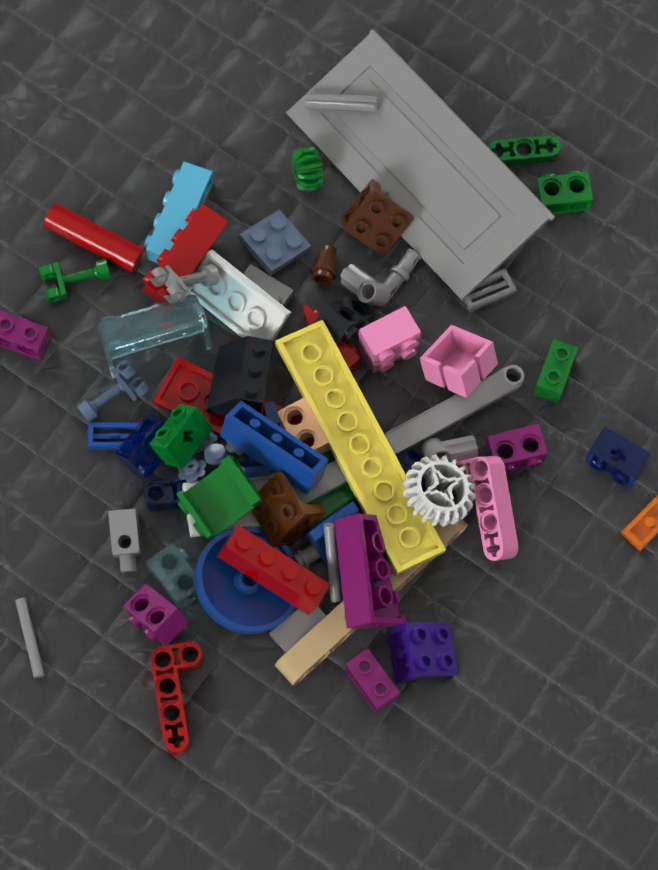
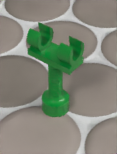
M106 258L96 261V265L91 269L88 268V270H81L68 275H62L58 262L39 268L43 281L52 280L56 277L58 280L59 288H50L45 291L48 304L69 300L65 286L70 283L72 284V282H80L82 279L84 281L92 277H98L101 281L111 279Z

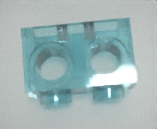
M171 543L147 560L146 563L150 572L179 610H181L198 597L194 583L195 569L193 570L188 564L190 558L182 547L177 549ZM169 559L178 562L177 566L173 569H165L163 564ZM184 580H190L194 583L193 587L189 590H182L179 588V585Z

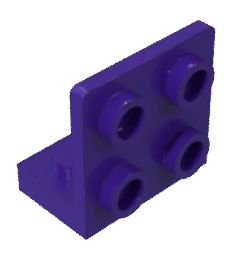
M405 622L387 631L396 684H406L420 677H454L458 675L451 628L448 622Z

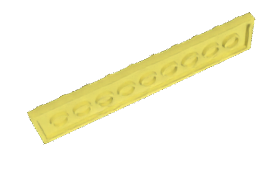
M318 321L276 340V348L302 397L306 398L329 442L328 446L364 514L377 515L386 547L384 552L396 575L445 553L446 549L434 526L431 525L430 519L422 522L421 514L413 516L414 507H406L409 498L403 497L406 489L402 487L403 482L407 479L406 474L324 321Z

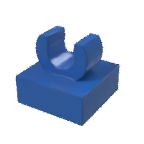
M246 453V462L239 463L240 466L245 468L248 478L271 475V470Z

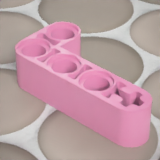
M498 456L474 457L457 461V467L465 466L464 474L465 471L466 475L472 474L469 483L476 484L473 493L476 494L475 504L485 556L491 561L514 558L518 553V540L504 462Z

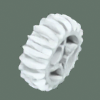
M436 454L432 455L430 459L427 456L423 457L420 462H415L411 467L412 469L406 473L407 479L403 482L402 486L406 489L403 497L409 498L406 507H414L413 516L421 514L422 522L430 519L432 526H435L438 522L442 527L447 526L448 523L456 524L473 507L472 501L475 499L476 494L472 491L475 489L476 484L469 483L472 474L465 475L463 473L465 466L457 467V459L452 460L451 463L448 462L447 455L442 456L440 460ZM422 477L426 480L424 484L427 490L423 492L421 486ZM453 489H455L457 495L456 505L453 502Z

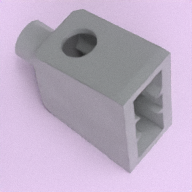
M136 509L108 511L112 555L114 558H119L121 573L137 571L136 556H142L139 514ZM125 539H130L131 545L128 548H122V542Z

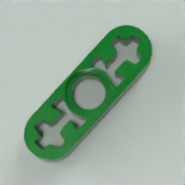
M547 135L495 140L490 143L488 148L497 157L498 155L495 153V150L500 149V152L503 154L502 157L498 158L505 165L554 161L559 156L561 143L556 137ZM535 145H538V147H537V150H539V151H538V154H535V151H536V146H535ZM545 145H550L553 151L551 153L545 149ZM519 146H527L530 148L531 153L527 156H522L517 152V148ZM510 147H513L512 156H510L509 152Z

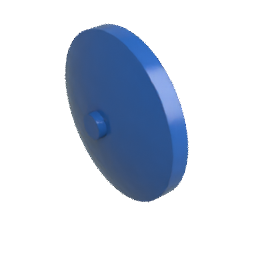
M243 527L253 535L257 536L267 544L271 545L269 539L267 538L266 534L262 529L255 527ZM231 528L215 536L199 555L194 573L195 590L198 599L207 614L226 629L242 634H259L270 631L283 623L294 611L295 606L217 557L229 535L235 530V528ZM287 545L272 546L297 562Z

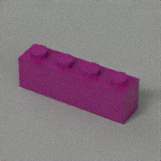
M358 513L334 520L346 628L371 629L399 626L405 623V615L400 616L397 603L401 602L398 591L393 592L389 578L390 575H393L391 565L387 563L382 553L386 550L377 515Z

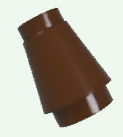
M329 245L322 247L311 270L312 279L315 283L330 285L336 279L337 250L335 247Z

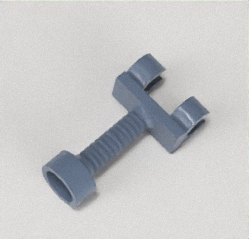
M123 360L116 368L111 369L112 374L118 381L115 386L113 385L93 401L85 399L77 405L88 422H91L98 416V408L105 405L113 397L115 398L122 391H126L131 399L135 401L138 399V396L144 395L149 390V386L142 377L135 378L130 385L124 380L129 379L136 372L129 360Z

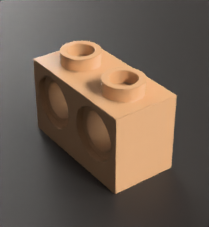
M305 397L277 411L280 417L281 428L302 442L306 438H314L315 441L311 448L320 454L330 450L329 442ZM296 415L303 416L300 424H290L292 417Z

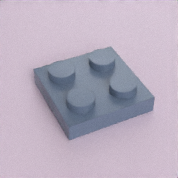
M280 209L239 235L240 242L270 276L308 253L311 249L308 241Z

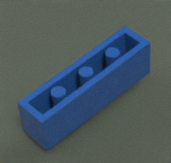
M240 401L225 416L220 434L222 438L275 474L283 471L290 484L306 495L322 480L329 459L244 402Z

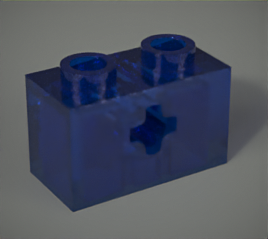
M604 427L588 452L586 461L596 471H605L612 475V479L621 485L627 484L632 487L651 453ZM616 456H619L620 459L617 462L613 461Z

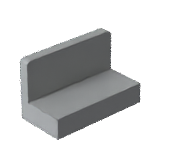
M251 264L244 272L246 277L284 307L294 294L293 289Z

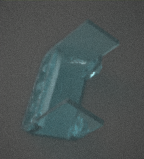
M187 293L183 302L179 301L175 304H170L166 301L116 317L114 315L106 316L97 325L100 342L112 379L115 378L111 372V369L114 368L112 359L202 333L206 349H212L206 315L198 297L191 295V293Z

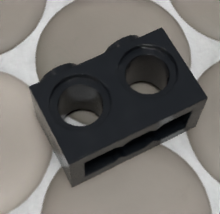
M354 293L329 303L316 322L323 320L334 342L338 344L345 340L351 341L356 335H359V329L370 324L376 313L366 303L361 302Z

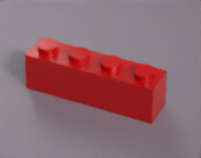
M203 203L198 210L193 208L184 220L188 223L184 230L179 228L170 240L174 243L169 251L165 248L156 260L160 263L158 267L164 268V266L169 265L178 277L190 275L194 272L228 223L227 220ZM150 269L142 280L146 285L141 292L168 309L171 304L164 298L165 295H171L166 290L168 287L165 284L155 287L149 280V278H155L151 272L152 269Z
M240 525L229 535L217 557L307 615L318 607L330 586L328 582Z

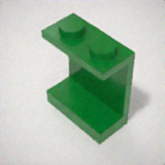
M230 455L220 461L222 464L220 467L185 492L179 491L177 493L180 499L177 502L179 507L186 515L191 514L196 521L193 526L201 537L206 536L209 539H213L265 501L236 459Z

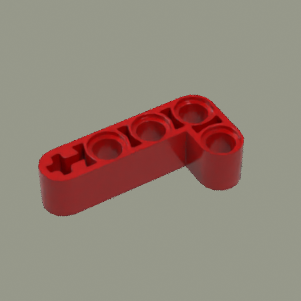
M183 642L156 648L150 658L164 744L167 751L175 757L185 755L190 748L179 674L196 671L203 664L201 647L194 642ZM189 651H194L198 654L197 659L193 662H187L183 659L184 655ZM162 656H168L171 659L170 664L166 667H159L156 664L157 660ZM164 683H173L175 690L170 694L162 693L161 687ZM176 709L180 712V716L175 721H169L165 718L167 711ZM176 729L182 741L178 748H175L174 744H172L174 742L172 730Z

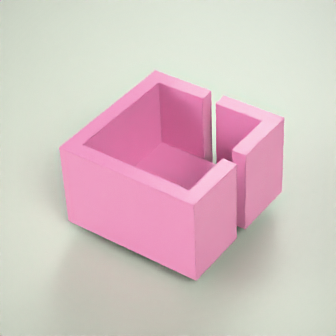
M406 306L359 329L358 349L372 373L379 370L385 372L394 366L395 360H408L417 354L421 331Z
M453 325L420 357L426 381L443 388L447 385L449 391L466 398L481 383L480 378L485 379L498 365L492 341Z

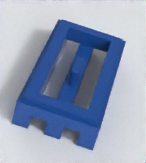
M89 422L88 450H141L142 423ZM94 430H136V434L94 433ZM94 440H135V442H93V441H94Z

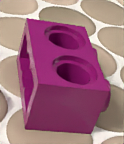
M0 310V347L42 361L52 339L48 327Z
M539 424L487 436L486 448L489 456L500 457L497 453L500 450H506L511 454L510 458H501L505 465L506 474L513 473L517 468L527 466V468L540 466L548 454ZM532 444L537 450L535 452H528L524 449L523 445Z
M146 583L123 606L129 614L127 620L136 629L144 628L142 632L152 642L158 640L165 646L189 624L177 607Z
M368 648L345 664L346 673L376 715L399 699L400 692Z

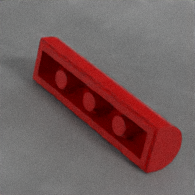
M57 203L50 208L44 220V228L104 259L106 258V260L131 273L139 270L144 248Z

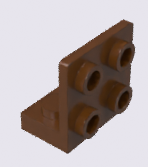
M374 179L369 181L341 217L343 230L382 256L386 255L414 220L413 214L382 194L380 183Z
M283 471L277 472L258 491L265 501L252 510L272 546L294 544L326 513L321 504H303Z

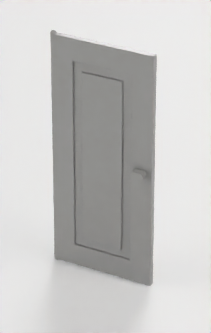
M370 30L369 35L307 93L375 96L379 100L377 111L308 108L305 105L304 95L286 112L360 193L369 181L374 179L380 183L383 195L413 214L414 220L401 236L462 301L549 220L552 221L555 218L547 207L375 30Z

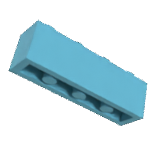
M183 162L181 169L175 171L172 180L173 188L171 191L166 192L163 200L162 213H157L154 220V232L152 236H147L144 243V249L149 261L158 263L156 260L165 248L169 251L174 245L170 240L179 228L184 230L188 225L184 220L193 208L198 210L202 203H205L213 184L212 171L187 162Z

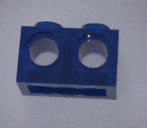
M149 413L114 452L132 473L145 479L156 470L162 461L149 443L155 437L156 432L165 424L163 419Z

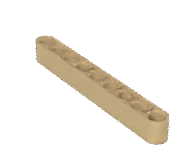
M459 519L456 524L448 523L444 527L438 522L434 528L444 547L447 548L464 532L468 524L463 519ZM436 557L399 575H396L391 565L393 575H390L389 578L393 592H399ZM343 601L276 662L275 667L293 686L303 680L357 630L346 628Z

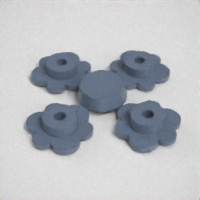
M211 430L196 451H204V460L197 461L195 458H191L183 469L178 468V477L180 480L186 479L188 483H195L199 478L206 475V463L210 465L220 464V467L222 465L220 461L226 458L228 453L243 455L244 452L228 441L226 447L216 443L218 437Z

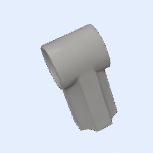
M351 264L343 269L340 275V283L355 293L361 302L378 307H383L389 302L391 292L387 285L379 283L355 264Z
M473 435L446 441L431 438L425 441L421 448L424 457L427 456L430 459L432 455L436 454L440 460L442 456L447 455L448 462L450 463L455 459L461 461L478 457V447Z

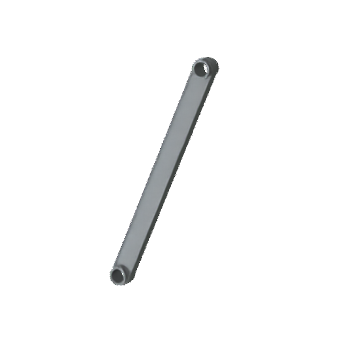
M517 365L505 367L483 379L467 398L456 394L384 433L393 452L398 456L518 390L524 381V372ZM506 375H514L518 381L511 382L507 379ZM335 460L326 466L322 480L307 495L292 485L303 504H310L348 482Z

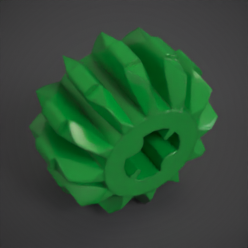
M305 147L293 151L291 166L296 187L301 191H313L321 188L324 181V173L319 152L314 147Z

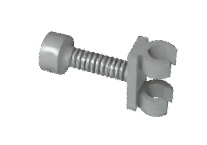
M210 264L200 267L198 273L178 277L170 266L167 265L164 268L157 267L151 272L155 278H149L155 287L165 284L168 287L166 290L171 295H165L164 298L170 304H175L185 300L189 291L187 286L198 283L205 287L216 285L219 282L220 274L217 267Z

